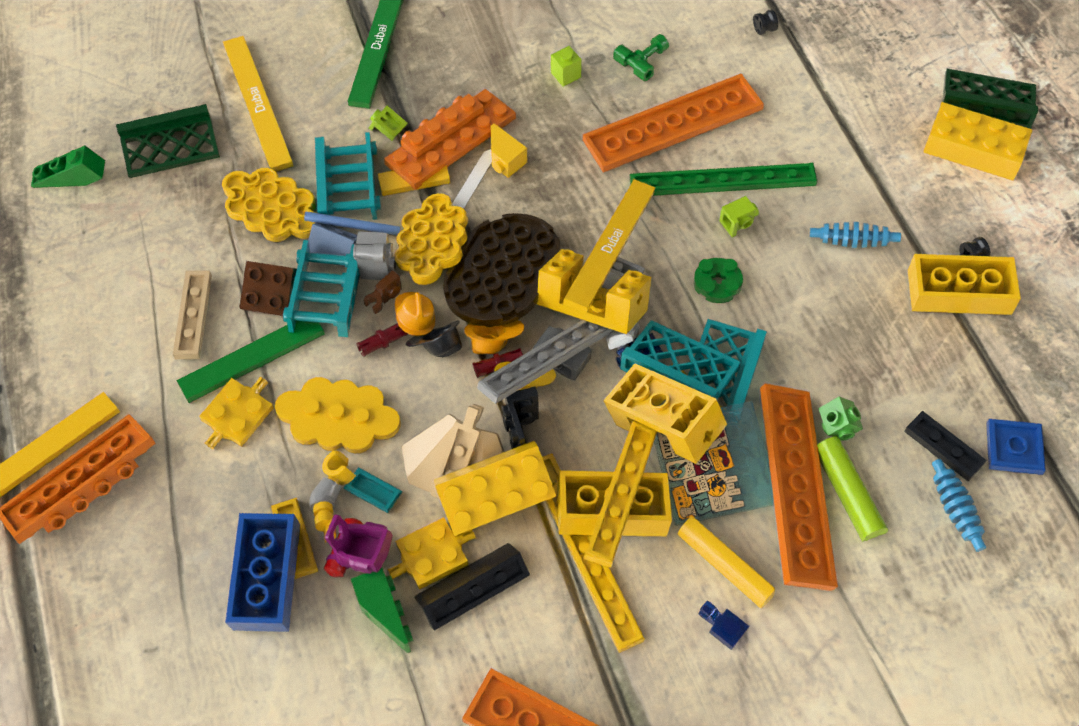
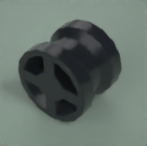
M766 10L764 14H754L753 25L758 35H763L768 30L772 32L778 29V18L774 10Z
M977 237L972 242H964L959 247L960 255L990 256L991 253L989 244L983 237Z

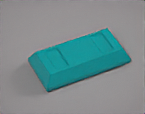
M358 467L354 472L355 478L346 484L344 489L382 511L389 513L402 494V491Z

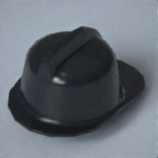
M457 320L444 327L433 329L426 335L414 336L405 345L407 347L423 345L431 355L436 357L450 356L462 348L460 336L456 328L460 321Z

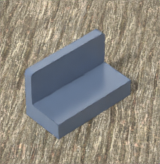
M312 224L308 239L310 253L346 256V253L350 254L352 244H356L357 235L334 225Z

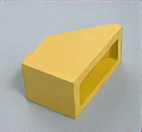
M495 123L491 125L492 167L496 172L502 173L509 178L527 163V147Z

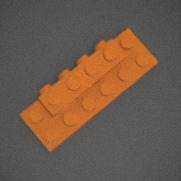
M484 89L474 97L470 94L464 97L458 96L453 101V105L447 109L445 107L440 108L434 118L431 120L424 119L418 129L413 132H405L402 136L401 147L385 157L384 163L416 190L422 186V183L446 165L449 167L491 137V125L495 123L502 129L515 120L516 112L487 89Z
M128 414L0 507V520L19 544L32 537L42 527L48 534L53 530L61 529L66 524V520L74 514L84 512L89 507V503L97 497L107 495L113 485L122 479L130 478L134 470L139 467L134 459L147 452L149 448L156 444L155 441Z

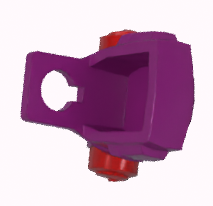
M334 514L325 535V540L332 547V550L327 555L323 568L324 571L335 578L344 577L346 570L349 568L363 573L379 572L389 553L393 538L391 531L385 525L373 522L363 524L355 518H345L343 520L340 515ZM338 525V526H339V530H338L339 534H338L337 538L334 539V531H335L336 526Z

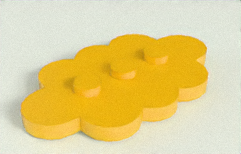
M260 168L251 174L243 171H234L224 177L222 187L225 195L228 197L225 201L227 214L234 220L243 221L247 230L263 232L264 237L272 242L284 241L291 235L300 239L309 238L312 224H315V222L304 221L305 212L315 213L314 209L316 208V200L310 190L298 188L296 181L292 178H279L277 172L271 168Z
M437 193L427 197L420 209L411 210L403 216L401 220L403 230L396 237L399 248L394 254L395 262L399 269L410 271L411 278L415 283L419 285L431 284L441 276L443 269L453 267L461 261L463 257L461 246L467 241L465 230L468 224L467 213L464 208L453 206L448 195Z
M315 377L309 379L303 385L301 391L284 392L275 402L277 416L281 421L290 424L293 439L303 445H311L317 442L322 449L327 451H334L344 447L351 453H363L371 448L375 439H389L395 436L401 425L398 412L394 408L384 406L383 394L377 387L365 385L358 388L350 380H339L332 384L326 378Z

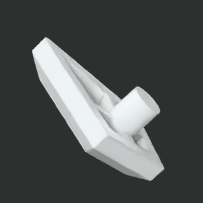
M636 323L627 334L618 331L608 334L606 341L609 350L617 348L618 352L622 353L627 347V343L634 341L640 329L639 323Z

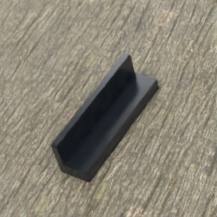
M507 543L415 595L414 598L422 608L431 628L435 631L530 576V573L520 552L510 543Z

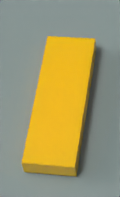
M447 165L422 183V186L416 190L450 184ZM394 171L378 173L382 196L414 190L410 184Z
M297 497L272 505L273 514H294L300 523L295 579L318 572Z

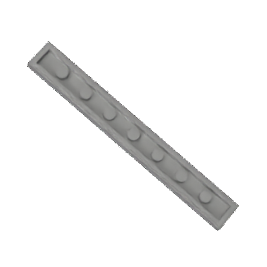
M581 320L480 380L477 389L496 404L615 330Z

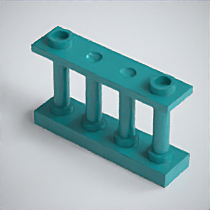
M365 132L366 144L330 148V145L326 146L324 137H315L317 211L319 214L334 215V212L371 209L372 219L377 220V210H381L380 196H376L373 160V155H377L376 141H371L370 132ZM367 154V162L333 166H331V163L328 164V160L332 159V157ZM368 172V181L337 184L329 182V178L333 175ZM369 190V199L333 203L329 199V196H333V193Z
M303 240L302 249L297 250L296 261L298 267L289 307H285L283 312V321L287 322L289 332L294 333L297 320L331 323L337 327L338 337L349 336L360 278L357 260H354L353 257L354 244L351 246L350 254L346 253V256L310 253L309 241ZM309 262L345 265V268H347L346 273L343 272L342 275L307 272ZM305 281L341 284L343 291L338 292V294L303 291ZM301 301L333 303L339 306V312L335 311L334 314L299 311Z

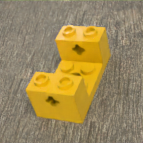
M561 249L539 270L537 305L627 334L648 311L651 277L639 271L628 270L611 289L601 287L587 314L563 305L566 294L583 267V255L577 254L572 250Z
M634 364L604 399V403L616 426L629 431L632 421L648 426L667 436L676 455L697 464L727 426L716 398L638 364Z

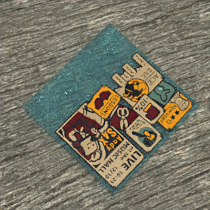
M752 401L721 407L727 426L697 464L676 455L667 436L657 431L654 444L661 472L668 473L671 513L675 526L684 524L691 516L701 521L774 505L769 460Z

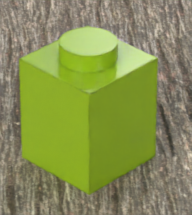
M570 46L551 54V74L563 87L581 78L582 59Z

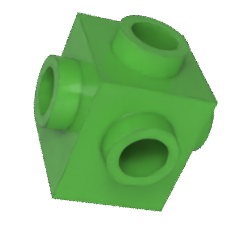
M839 396L818 408L823 421L822 428L830 437L836 436L841 441L853 438L855 433L863 429L860 421L861 414L853 401Z

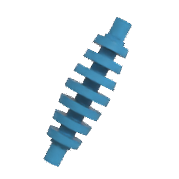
M844 222L842 229H839V223H834L833 229H829V223H825L821 228H810L809 237L822 239V243H828V238H832V245H837L838 239H842L841 245L843 247H847L848 239H851V248H857L858 240H861V248L867 247L868 240L871 241V247H877L878 241H881V247L887 246L889 242L901 241L900 232H890L888 227L885 226L882 227V231H878V225L874 224L872 231H869L868 223H863L862 230H859V222H853L852 230H849V222Z
M942 459L933 461L932 466L936 472L933 480L938 485L936 487L938 494H942L940 496L941 503L946 504L943 507L945 513L950 514L949 519L951 522L957 523L955 528L958 532H963L961 536L964 541L972 542L976 552L986 549L982 539L985 531L983 526H978L981 520L979 515H975L977 508L975 505H972L974 500L971 495H967L968 491L964 486H961L962 482L960 479L954 478L956 476L954 470L946 469Z

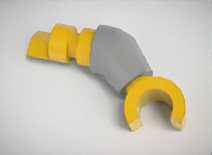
M332 451L324 459L322 469L328 475V478L323 477L310 496V511L315 517V528L324 533L325 543L327 542L325 535L333 519L335 502L341 490L340 485L348 484L356 476L346 468L349 459L340 451ZM336 528L334 531V539L336 538Z

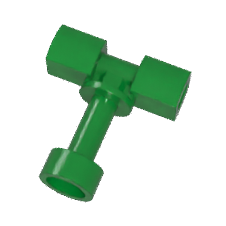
M658 34L651 39V45L643 51L636 50L633 52L622 44L613 51V59L624 67L631 66L633 74L645 82L654 75V67L647 62V58L655 52L661 54L669 48V43L665 36Z

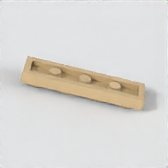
M210 270L185 272L173 349L175 360L200 359L212 280Z

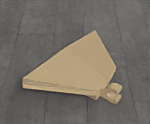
M476 404L468 406L464 422L449 414L401 446L409 484L430 492L431 496L440 499L435 488L434 479L504 452L498 433L476 427L484 407Z

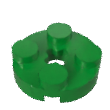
M703 259L695 270L693 284L696 292L706 297L705 300L712 303H726L731 301L741 291L743 274L738 268L737 262L733 259ZM720 277L723 280L721 284H717V281L712 279Z

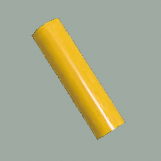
M691 516L679 529L677 535L760 609L774 597L775 588L696 518Z

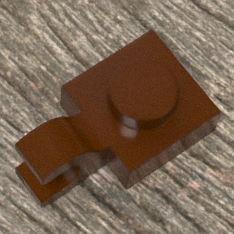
M392 270L375 285V291L364 297V305L367 307L370 303H376L372 307L373 313H379L383 308L382 303H387L400 293L402 289L400 276Z

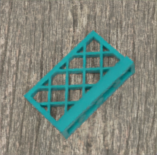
M708 319L700 343L719 351L717 345L727 341L732 351L725 353V355L730 357L736 355L741 362L740 367L736 371L738 372L737 376L734 375L731 379L734 385L725 389L719 396L727 404L725 411L721 410L725 420H728L727 425L737 427L767 331L757 328L755 333ZM710 328L721 331L724 337L713 341L709 335ZM739 336L749 340L746 345L737 348L732 339ZM702 353L695 354L694 358L696 361L704 360ZM721 363L725 370L730 369L728 365ZM709 366L698 367L699 370L705 368L708 374L713 373ZM690 369L688 376H695L694 369ZM716 379L704 381L707 385L714 383L716 388L718 387Z
M650 320L631 347H626L622 352L620 369L628 372L634 364H638L718 399L740 367L741 362ZM653 330L662 334L663 338L651 340L649 334ZM679 342L685 348L673 350L670 343ZM666 345L668 351L656 353L653 347ZM648 347L651 354L644 355L637 350ZM703 353L708 359L696 361L693 354ZM688 355L690 362L678 364L676 357ZM671 358L673 365L667 366L659 362V360ZM724 363L731 368L719 372L716 364ZM711 366L713 373L701 375L698 367ZM693 368L696 376L690 377L682 373L681 370ZM716 379L718 387L715 389L705 384L704 381Z

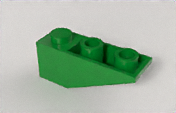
M84 145L49 162L36 166L32 172L31 187L89 185L103 179L105 160Z
M381 567L379 572L365 573L351 578L362 613L406 653L411 652L409 642L413 641L409 626H402L400 617L405 614L400 600L394 601L391 592L396 591L392 576H385L383 567Z

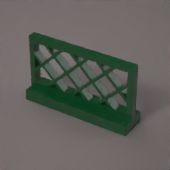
M946 69L942 102L1029 129L1032 128L1038 113V106H1036V84ZM952 78H957L961 81L956 83ZM974 82H979L983 85L979 87ZM966 85L971 89L968 92L963 88ZM996 86L1004 87L1005 90L1001 91V90H1000L998 87H996ZM990 90L994 94L990 96L985 91ZM1019 90L1028 91L1030 93L1024 95ZM1013 94L1016 99L1012 100L1008 95Z
M207 104L116 124L129 179L220 157ZM198 126H208L203 136L194 132ZM182 130L186 132L180 141L172 137L177 131ZM191 135L200 139L194 148L185 144ZM161 136L163 139L156 146L149 142L152 137ZM138 141L141 144L133 151L127 147V143ZM168 141L177 144L172 153L163 149ZM204 142L213 147V151L202 153L199 149ZM146 146L154 149L149 158L140 155ZM183 147L190 151V154L186 158L181 159L176 155ZM159 153L168 157L164 163L158 164L154 162ZM137 158L145 162L142 168L132 170L131 165Z

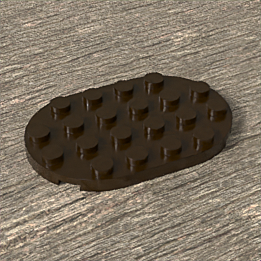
M521 213L504 214L501 219L492 222L486 220L478 225L470 233L467 241L461 248L463 253L461 261L457 265L450 267L445 275L443 290L448 307L460 319L474 325L486 327L512 323L527 315L538 302L539 270L561 250L560 239L555 234L553 227L541 218Z

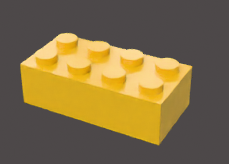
M941 102L923 153L1014 181L1023 162L1032 129Z
M914 254L908 268L912 311L1012 315L1021 299L1014 257Z
M535 441L434 479L435 488L454 536L556 497L555 490Z
M560 470L557 485L558 534L592 535L614 472ZM644 472L622 536L667 537L672 522L668 473Z

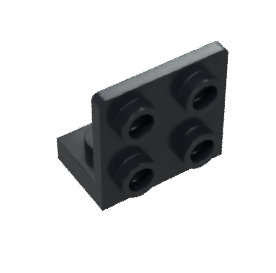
M536 386L514 392L505 398L506 404L502 405L503 423L506 432H510L511 449L525 444V437L520 424L528 425L539 419V398Z

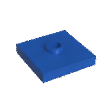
M988 419L986 428L989 469L1043 475L1046 469L1042 424Z

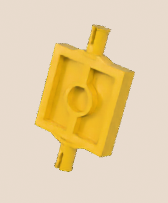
M259 377L252 387H248L233 378L230 379L199 416L200 420L209 425L214 431L207 441L204 442L208 447L214 449L222 438L232 440L241 447L274 409L273 404L260 395L261 391L268 385L267 380Z
M443 517L395 541L401 554L402 563L388 568L389 575L394 579L407 572L414 579L420 590L468 566V560L462 551V545L476 539V536L472 529L454 536L453 531Z

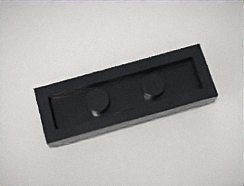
M924 411L904 431L938 459H942L947 466L968 482L987 461Z

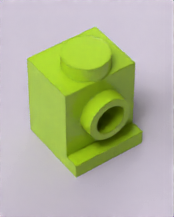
M744 196L722 206L719 221L733 238L738 230L746 229L752 225L754 218L759 215V210L754 203H751L747 196Z

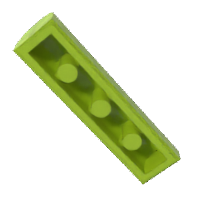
M830 437L817 445L820 463L862 542L886 534L888 527L839 437Z

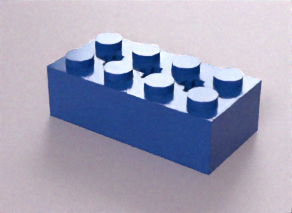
M239 513L225 623L233 631L289 632L300 523L294 514ZM265 569H268L264 575H260V573H264ZM261 596H265L262 602L257 603V600H261Z

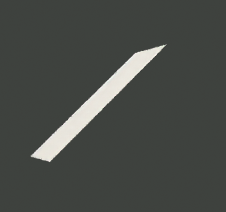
M491 149L484 151L452 203L453 206L462 208L466 206L492 163Z

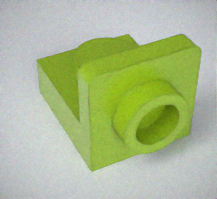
M387 105L382 111L377 109L370 117L372 123L368 129L372 131L376 127L393 141L408 123Z

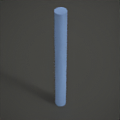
M307 211L304 217V221L387 233L396 236L400 232V226Z

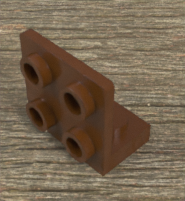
M246 261L239 308L283 316L284 308L289 307L293 278L296 276L297 268Z

